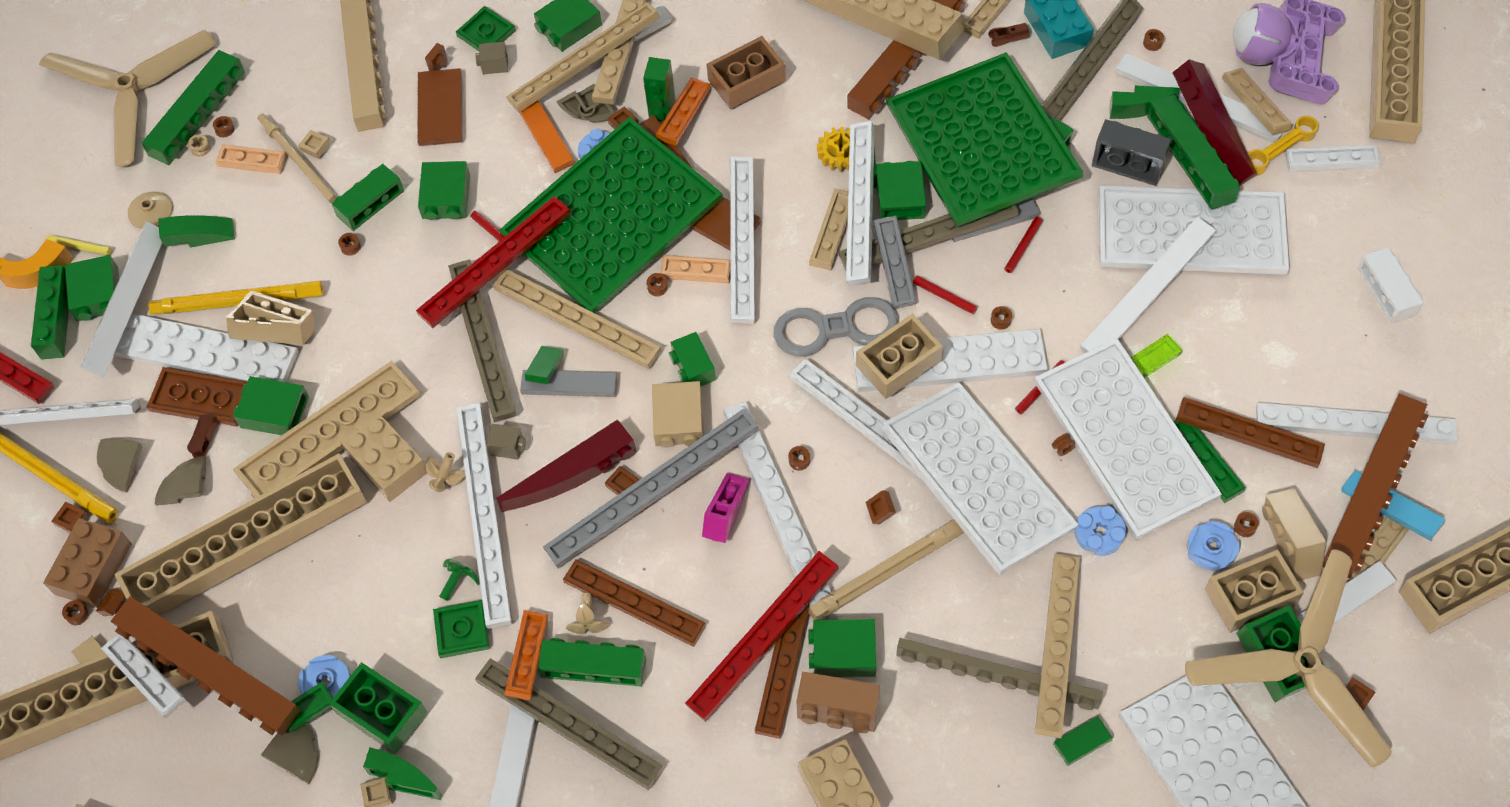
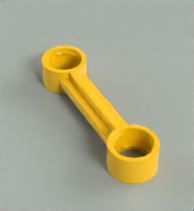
M1301 116L1297 119L1294 129L1263 150L1254 149L1249 151L1250 159H1258L1264 164L1261 166L1253 165L1257 172L1255 176L1263 174L1272 159L1297 142H1308L1314 139L1319 126L1317 120L1311 116ZM1299 126H1308L1313 131L1305 132Z

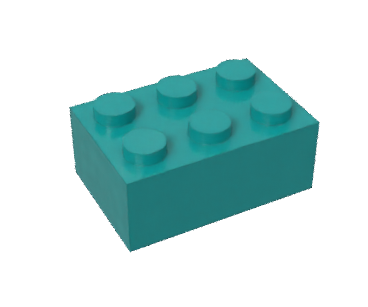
M1025 0L1024 14L1051 59L1083 49L1092 39L1094 29L1076 0Z

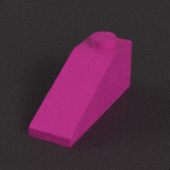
M726 473L704 514L702 537L726 543L748 488L749 478Z

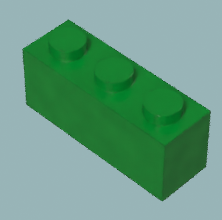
M649 57L643 77L649 118L655 116L658 121H664L676 102L671 60Z
M381 164L361 181L355 183L351 189L337 197L331 204L336 216L352 231H355L403 193L404 188L400 178L387 166Z

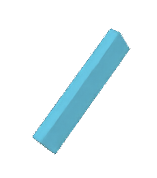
M1355 470L1342 486L1341 492L1352 497L1362 473ZM1390 489L1388 494L1393 496L1388 509L1382 508L1380 513L1432 541L1444 525L1445 519Z

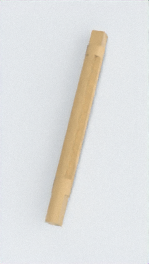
M954 519L823 597L819 602L809 607L808 613L814 620H820L832 614L965 532Z

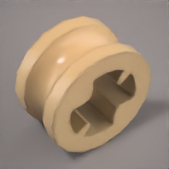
M197 134L189 139L188 146L193 155L200 157L210 151V144L206 136Z

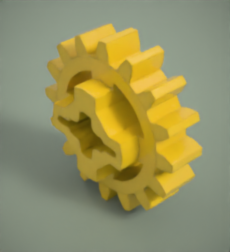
M841 126L840 131H836L833 127L832 133L825 131L824 137H819V144H817L818 160H822L823 166L829 164L830 170L838 167L839 172L845 167L849 171L850 128L844 131V127Z

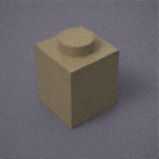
M505 42L479 44V53H476V64L481 66L483 75L508 72V54Z
M492 424L486 445L490 456L518 460L520 451L523 452L525 449L526 438L523 437L519 427Z

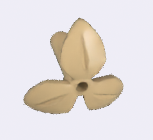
M447 452L441 465L433 457L429 456L427 458V474L436 478L429 481V487L432 490L443 492L446 489L444 482L454 486L462 482L466 477L463 471H450L455 458L453 453Z
M583 593L582 603L576 613V620L579 623H570L566 626V629L570 632L584 635L586 629H589L591 633L604 631L610 626V623L607 621H593L595 617L592 611V595L590 593Z

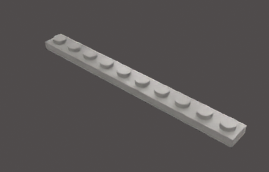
M742 409L544 545V550L556 567L560 568L758 431V425L747 411Z

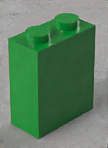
M553 0L534 13L536 22L534 26L540 34H544L553 47L556 46L562 52L602 26L600 11L588 0Z
M466 161L422 162L418 209L422 219L467 218L470 172Z
M921 161L876 164L880 219L896 216L897 220L924 219L926 200Z
M111 255L65 264L68 310L76 321H86L103 316L119 281L118 266Z
M250 376L247 384L242 388L241 400L234 408V418L240 428L283 435L300 423L309 396L303 385Z
M875 619L813 620V629H808L809 644H814V653H809V669H814V674L831 677L876 676Z

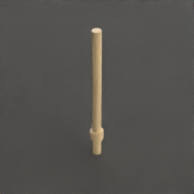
M260 114L257 119L265 127V132L269 137L274 138L324 197L330 203H333L337 198L335 194L281 134V129L276 123H272L265 114Z

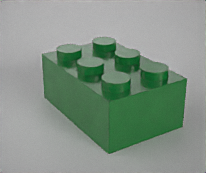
M1288 605L1246 624L1236 634L1246 652L1275 649L1293 653L1298 650L1301 624L1291 606ZM1301 656V664L1308 668V660L1306 657ZM1293 674L1280 681L1263 682L1274 703L1306 689L1302 677L1297 674Z
M362 662L329 702V705L338 716L394 754L399 751L428 713L421 701Z

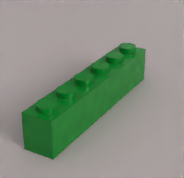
M220 50L215 53L142 141L141 144L149 157L170 165L179 156L189 139L205 124L207 118L217 109L225 96L230 93L234 85L243 77L245 71L239 58Z
M1175 95L1151 101L1147 118L1159 135L1171 139L1169 150L1209 208L1213 210L1235 203L1240 190L1238 181L1232 177L1227 165L1220 160L1216 150L1206 140L1205 134L1198 129L1195 120L1186 112L1183 103L1179 102Z

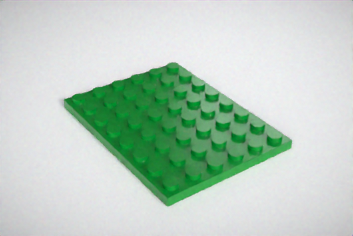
M1007 52L886 99L890 112L918 161H921L923 170L956 227L1083 177V170Z
M628 117L499 229V232L505 237L552 197L555 196L569 208L571 214L525 251L523 255L581 307L596 313L723 198V195L636 121Z

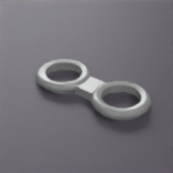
M865 297L856 300L847 307L845 312L822 316L808 308H795L786 311L778 318L774 326V339L777 346L785 353L795 357H807L821 350L828 339L848 336L858 344L867 345L898 324V317L890 304L876 297ZM876 308L887 316L888 325L879 334L864 335L854 328L852 319L861 309ZM806 318L818 326L819 335L812 344L795 346L785 339L783 335L785 326L792 320Z

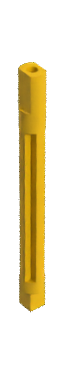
M319 280L151 300L148 306L150 315L170 314L237 306L251 290L283 301L323 296L324 291L322 281Z
M0 432L1 453L106 523L110 524L116 520L118 509L60 473Z

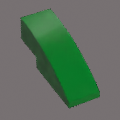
M1135 85L1133 92L1112 91L1109 119L1147 116L1151 101L1175 95L1178 99L1180 88Z
M205 215L158 218L159 237L165 247L188 243L191 248L235 239L234 223L231 218Z
M369 747L363 766L369 775L377 777L386 776L385 783L390 790L441 800L442 795L438 788L415 766L386 751Z

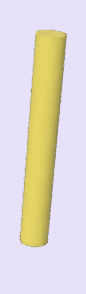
M47 235L46 239L64 245L67 248L105 256L112 253L111 247L53 235Z

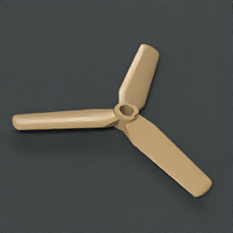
M202 30L141 62L128 73L121 72L118 74L106 68L54 53L45 55L40 60L39 65L91 85L118 92L114 105L115 166L123 167L134 161L138 111L136 94L138 91L156 84L215 46V41L209 32Z
M1334 549L1329 555L1300 627L1298 650L1292 653L1267 649L1187 661L1185 673L1188 681L1193 686L1280 681L1293 674H1297L1302 677L1306 689L1314 702L1368 765L1376 767L1384 763L1391 756L1392 751L1339 677L1321 664L1319 653L1328 642L1352 564V559L1346 553ZM1301 656L1306 657L1308 660V668L1301 664Z

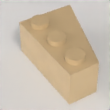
M252 290L226 317L229 339L303 345L315 331L313 310Z
M1293 488L1266 495L1265 506L1262 507L1264 519L1268 521L1279 551L1297 581L1320 576L1326 541L1297 492Z

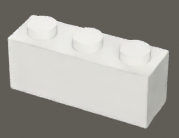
M1389 247L1364 255L1358 270L1390 322L1393 324L1418 315L1423 305L1422 296L1419 292H1416L1411 284L1409 275L1404 273L1399 265L1397 256L1391 252Z

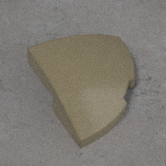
M595 83L578 93L574 91L557 101L560 108L568 115L590 122L607 121V118L615 113L610 104L593 102L592 94Z
M122 439L100 440L97 449V464L104 474V479L119 491L127 493L136 474L133 467L143 448L139 442Z
M201 456L185 461L165 477L158 488L155 505L177 504L183 498L201 497L202 480L205 479L206 457Z
M306 724L294 732H290L287 729L283 736L277 733L261 754L263 758L285 769L287 773L307 784H310L318 763V753L314 751L313 744L315 737Z

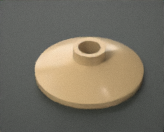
M155 191L143 193L136 197L129 205L128 218L132 225L139 229H142L146 221L159 227L158 218L171 216L173 210L172 203L163 193Z

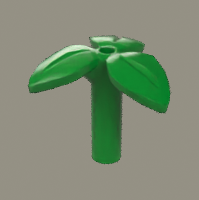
M453 559L444 560L443 567H447V570L452 573L439 595L440 598L448 601L463 575H468L476 582L477 586L479 585L478 577L471 568Z

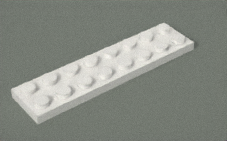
M131 314L113 356L177 370L247 382L250 376L287 382L299 352L296 347L272 342L229 339L228 333Z
M1040 329L937 338L943 346L942 361L902 388L1041 375L1048 370ZM865 345L853 346L858 392L877 390L856 367V351Z

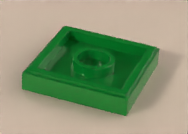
M484 6L456 31V35L479 51V44L504 42L516 32V28L513 24Z
M482 600L433 609L438 656L440 659L490 649Z

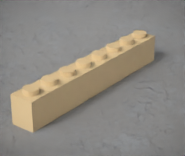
M340 0L353 119L358 132L384 127L383 118H386V111L384 105H381V101H384V94L382 88H379V84H382L380 71H377V68L380 67L378 54L375 55V51H378L376 38H373V35L376 34L374 22H371V19L374 18L372 5L369 6V3L372 0Z

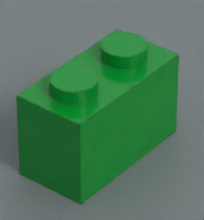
M697 332L670 342L672 351L669 352V356L673 365L677 364L680 369L678 370V375L681 382L700 381L701 387L716 380L715 368Z

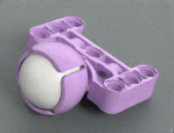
M1284 0L1279 8L1266 3L1255 4L1250 10L1242 14L1235 23L1233 42L1236 47V56L1242 61L1253 65H1266L1274 62L1271 65L1268 80L1273 90L1316 104H1325L1337 91L1338 82L1329 75L1319 73L1323 35L1332 36L1344 22L1345 14L1336 7L1314 0Z

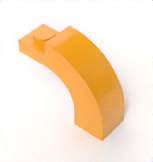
M46 239L39 250L25 260L10 261L0 257V279L7 287L16 289L34 288L38 286L40 267L63 265L65 268V264H69L73 257L66 246Z

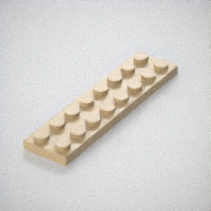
M390 361L233 468V471L251 494L257 498L333 457L343 450L340 442L375 415L380 413L385 420L420 397V392L401 370Z

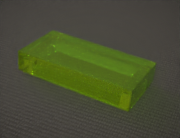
M1166 334L1133 355L1131 359L1142 376L1146 378L1180 356L1183 350Z

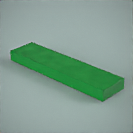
M1174 420L1173 422L1222 493L1221 500L1226 503L1245 492L1246 487L1200 430Z

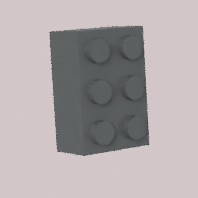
M1105 119L1096 141L1092 167L1156 186L1165 164L1171 139L1159 134L1143 131L1140 128H1133L1117 121Z

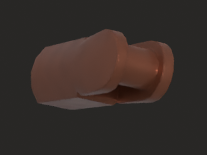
M1026 23L993 28L988 32V36L992 38V46L998 47L1008 42L1029 38V28Z
M200 415L193 436L187 445L188 451L192 453L194 458L205 456L207 453L209 442L217 425L216 419L212 416Z

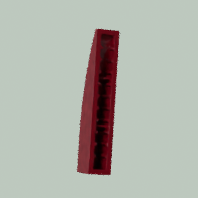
M1189 59L1172 73L1208 143L1216 150L1220 160L1227 165L1228 171L1238 181L1239 186L1255 176L1257 172L1205 64Z
M617 419L498 496L496 500L500 510L505 512L553 498L586 483L601 473L609 472L615 464L621 460H627L636 451L634 439Z

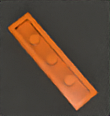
M692 77L690 78L656 133L657 140L673 146L678 144L709 93L711 84Z
M536 101L520 112L521 117L554 173L575 164L574 159L539 101Z
M527 610L523 611L504 696L530 701L548 615Z

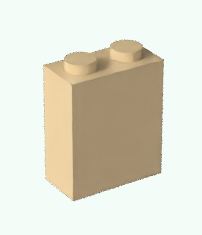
M700 381L652 384L655 446L665 448L682 444L690 446L703 437Z

